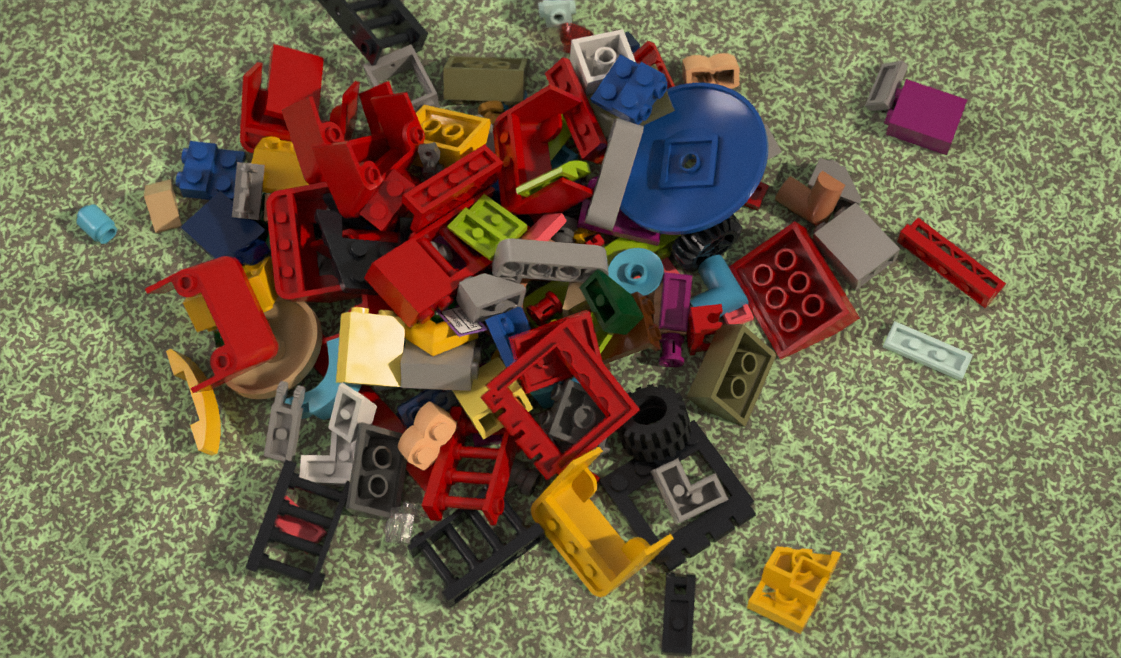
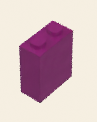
M906 79L903 88L896 89L893 102L896 103L895 109H889L884 121V124L888 125L886 135L947 155L967 99Z

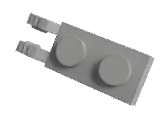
M285 381L279 382L275 402L272 404L264 457L285 462V460L293 462L303 412L301 407L304 402L305 387L298 385L293 394L292 405L286 404L284 402L289 385Z

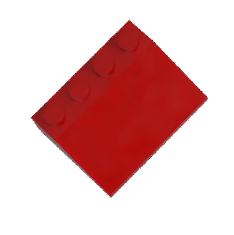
M795 221L729 266L749 301L750 309L779 359L786 358L833 336L860 319L807 229Z

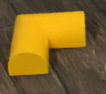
M428 320L424 324L418 322L411 328L405 324L404 338L431 356H435L477 339L478 332L459 337L447 324L448 322L443 321L437 324L432 320Z

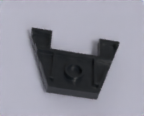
M316 209L314 219L316 224L320 226L324 245L328 247L332 257L331 263L342 292L380 296L364 277L374 261L408 241L409 236L413 233L410 229L413 218L399 217L397 221L398 243L350 239L342 237V215L339 211Z

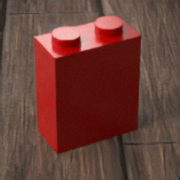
M393 169L359 214L380 231H395L399 217H406L410 212L401 202L403 194L422 182L407 170Z
M413 237L374 261L364 277L409 328L418 322L421 324L426 323L432 318L436 310L444 311L453 303L454 299L452 296L458 289L453 280Z

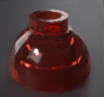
M563 23L559 28L560 41L564 46L563 52L567 54L571 53V42L573 39L594 35L591 30L573 23Z

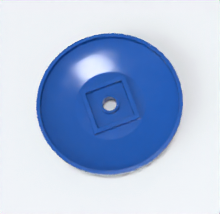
M688 83L668 88L667 92L675 111L644 125L642 137L620 205L621 211L640 227L668 235L690 234L708 229L721 223L738 211L758 187L768 159L769 144L765 125L755 107L744 96L730 88L713 83ZM688 160H697L692 168H684Z

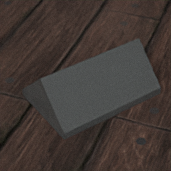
M363 422L359 423L346 509L354 516L398 521L407 460L398 450V443L403 433Z

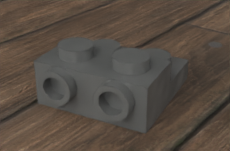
M563 380L561 384L557 383L551 392V399L554 400L551 411L547 410L544 413L540 425L544 427L543 431L548 437L567 445H574L605 419L606 416L581 384L572 380ZM607 438L596 448L600 447L603 450Z

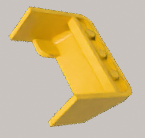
M600 447L573 460L534 501L531 506V515L535 523L538 522L543 528L547 538L589 591L597 597H604L647 565L674 538L669 534L652 546L641 537H634L626 543L590 500L597 490V481L588 467L603 452Z

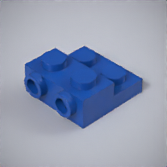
M620 54L590 99L593 104L622 120L640 125L642 121H646L650 116L652 106L657 98L660 99L665 94L667 80L665 74L643 62L638 64Z
M190 141L189 148H184L182 151V163L185 165L183 172L179 171L177 173L176 186L180 189L183 197L210 200L221 191L233 201L237 162L245 163L246 154L244 151L218 149L215 143Z

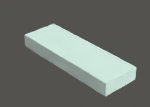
M894 321L883 345V348L962 381L973 354Z

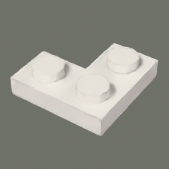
M332 431L330 455H301L299 477L325 486L345 487L346 481H350L357 439L350 443Z

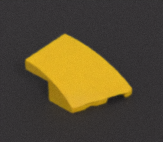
M777 546L764 566L761 581L749 599L747 608L801 634L840 559L841 553L832 551L831 554L813 553L812 549L802 548L795 550L791 547ZM766 585L776 592L766 593L762 591Z

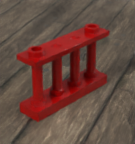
M492 186L417 234L413 232L408 238L409 240L413 237L458 287L459 282L467 277H475L483 273L490 274L493 272V260L490 261L485 256H474L462 241L447 229V226L465 207L470 209L484 194L492 198L495 192ZM441 235L467 263L466 267L462 270L454 269L430 242ZM458 289L456 290L452 298L457 296Z
M451 407L449 415L457 422L456 429L452 437L444 445L440 446V451L435 459L421 506L430 521H441L444 510L458 508L482 510L489 524L496 526L498 516L502 514L504 509L503 498L518 448L515 440L523 433L520 430L511 437L503 427L492 434L503 435L500 448L464 446L466 437L470 433L479 434L470 419H468L462 407ZM463 458L496 460L493 473L456 470L459 460ZM455 483L489 485L485 499L449 496L451 487Z

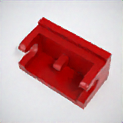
M722 304L690 308L686 334L689 356L695 355L696 352L708 350L711 343L705 344L703 339L705 335H713L716 330L722 327V322H718L720 314L723 312Z

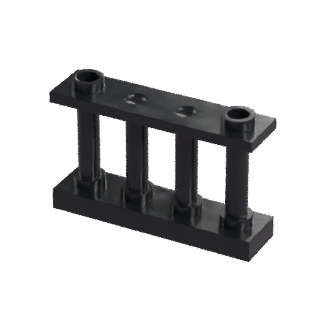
M317 0L372 66L377 64L382 49L399 44H404L405 46L412 45L416 53L420 52L429 34L401 0H360L348 3L346 0ZM374 8L381 17L363 21L356 12ZM389 26L395 35L378 39L371 30Z
M285 460L245 566V575L256 578L258 571L264 572L266 569L309 584L306 595L312 597L314 590H321L326 574L321 573L343 509L346 508L350 481H346L342 492L299 477L300 474L296 473L297 463ZM297 488L338 502L334 517L330 518L289 504L290 501L286 500L289 489L295 490ZM288 515L329 529L324 545L279 531L280 528L276 527L278 517ZM277 542L318 556L319 559L314 573L269 558L270 555L265 554L268 544H275Z
M485 485L481 489V493L474 498L485 499L489 485ZM503 498L504 509L502 514L517 532L516 538L508 544L499 539L479 513V510L458 509L426 533L422 531L416 534L410 540L411 544L407 547L413 558L422 553L445 583V590L442 591V595L451 608L545 539V532L539 523L536 522L532 526L525 525L507 500ZM468 518L493 549V555L485 561L479 560L455 529L456 526ZM444 535L469 566V572L461 578L454 577L431 546Z

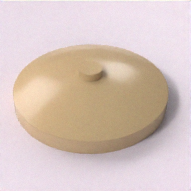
M278 295L273 308L264 312L278 343L277 355L272 360L226 382L225 384L234 392L250 399H268L276 396L280 381L288 382L289 391L307 376L321 350L322 328L316 313L304 301H286Z

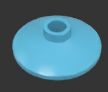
M632 248L614 257L608 268V276L630 294L638 291L645 296L652 293L661 284L664 268L661 259L654 252L643 248ZM635 276H641L640 278L633 279Z

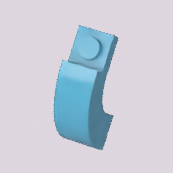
M339 338L327 341L329 355L328 370L324 379L317 387L305 392L304 402L301 407L303 408L301 419L309 418L312 415L322 420L331 418L338 387L341 384L336 383ZM344 383L356 392H359L362 386L358 384ZM293 396L286 398L284 403L292 405Z

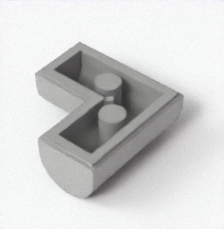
M679 459L650 471L675 524H679L728 500L716 473L691 485Z

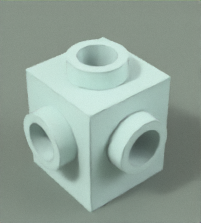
M543 0V2H538L540 18H545L546 28L572 25L571 14H576L575 0Z

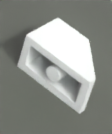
M341 383L338 387L328 428L352 443L357 439L359 423L363 422L372 425L377 406L360 393Z

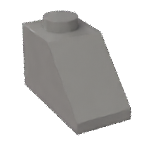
M819 158L808 183V188H813L819 173L824 171L845 184L835 207L841 209L846 206L849 208L855 202L860 206L861 197L846 167L841 166L834 160Z
M483 273L475 277H467L459 282L456 301L472 323L482 322L494 315L508 312L516 307H522L526 288L522 284Z

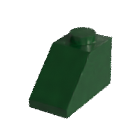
M597 269L579 287L603 332L627 335L644 318L633 296L602 270Z

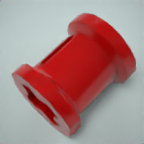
M548 291L545 293V298L534 306L529 305L526 309L531 319L538 326H542L554 314L562 313L563 305L554 293Z

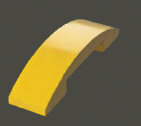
M169 349L166 353L173 374L187 381L199 417V421L190 425L198 451L211 456L218 453L220 445L221 423L214 391L212 389L210 391L192 393L191 388L208 380L207 377L190 358L173 349Z

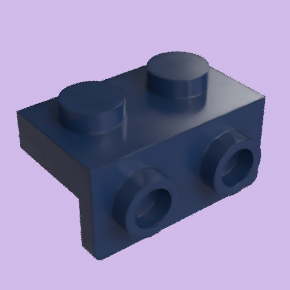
M426 389L397 406L398 412L396 416L404 427L408 429L414 425L418 411L427 402L431 401L446 411L459 404L452 390Z

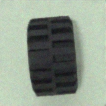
M653 384L647 385L646 388L638 387L635 389V392L627 393L640 409L617 429L622 446L626 449L627 454L630 456L634 455L635 459L639 461L645 458L646 462H653L654 459L663 461L665 460L664 457H673L676 455L677 450L681 451L685 447L684 442H688L690 439L689 433L692 432V427L685 402L680 393H676L675 389L671 387L666 389L665 385L661 384L657 387H654Z

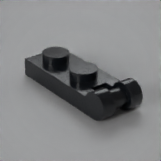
M666 572L661 655L692 656L696 574H687V577L675 576V573ZM674 588H686V595L674 594Z

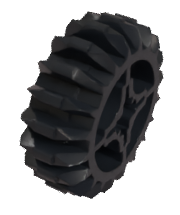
M733 214L721 223L708 229L690 234H681L672 245L671 253L674 256V260L686 272H695L698 270L699 265L707 258L714 255L722 256L727 250L731 249L741 234L742 226Z

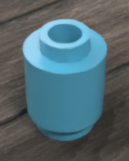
M86 205L77 213V225L95 242L105 244L116 235L117 228L115 227V222L97 205Z

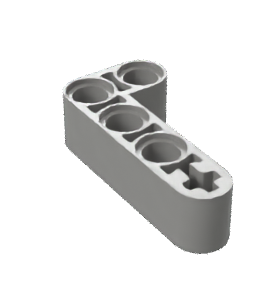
M619 118L614 120L607 141L608 146L594 188V195H592L587 211L586 224L609 231L613 230L644 126Z
M505 239L497 245L492 262L493 276L519 284L522 278L584 283L597 269L609 275L606 250L598 245Z

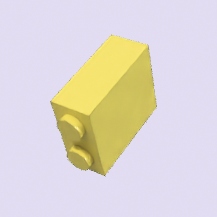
M351 307V312L341 313L336 383L401 387L400 363L403 355L405 323L400 317H396L394 311L379 310L377 315L369 314L368 308Z
M499 357L479 368L478 380H473L471 391L452 390L483 440L503 428L497 417L505 410L500 408L497 412L492 413L480 398L488 391L485 385L506 368ZM517 381L508 386L528 412L533 409Z

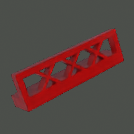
M484 144L403 194L401 202L414 214L410 229L417 234L495 184L504 162Z
M917 218L911 225L907 224L900 231L897 240L900 245L982 307L986 308L1005 287L1006 283L920 218ZM917 227L927 233L928 239L916 230ZM938 246H944V247H946V248L949 250L950 255L947 254L945 251H943V250H942L941 248H939ZM966 262L968 265H970L972 272L965 266H963L961 263ZM982 279L990 280L992 283L996 285V287H991Z

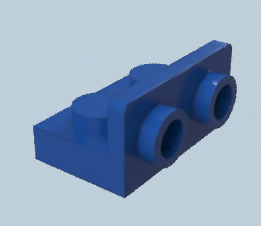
M516 307L508 312L494 315L485 320L506 367L515 361L508 337L531 330L522 307Z

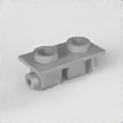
M237 162L232 217L260 219L265 165Z

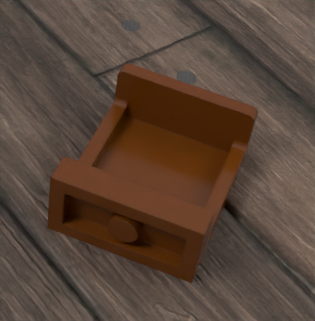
M638 291L631 295L644 318L627 335L613 334L601 353L602 362L608 370L611 369L610 362L647 348L654 351L661 350L659 343L661 333L653 319V314H655L654 305L651 299L646 298Z

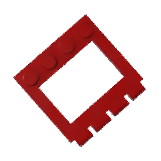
M568 318L563 320L485 385L488 391L480 397L492 413L497 412L500 408L505 410L497 419L511 437L521 430L523 434L515 442L529 459L534 458L538 453L541 455L534 462V465L546 480L554 474L559 476L573 460L592 451L640 410ZM552 350H554L606 416L605 419L563 454L508 387Z

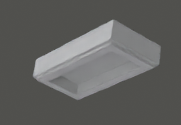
M903 60L882 64L865 104L868 110L891 109L896 89L900 87L908 65Z

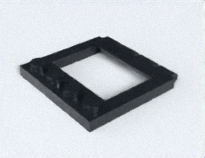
M695 420L690 422L692 432L689 433V441L684 442L685 447L681 451L677 450L675 456L664 457L665 460L663 461L654 459L653 462H646L645 458L641 461L633 458L599 480L600 485L635 535L645 539L652 546L659 539L628 495L654 479L650 471L676 459L682 461L698 451L712 472L716 473L720 483L731 497L672 534L674 539L653 558L658 567L664 564L669 572L687 561L682 553L683 550H686L692 558L711 546L706 535L709 534L714 542H717L734 531L735 528L730 519L733 518L740 527L756 516L755 511L751 507L754 504V500Z

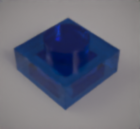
M255 239L234 251L233 254L240 263L252 266L261 262L264 259L263 255L270 252V249L265 241Z

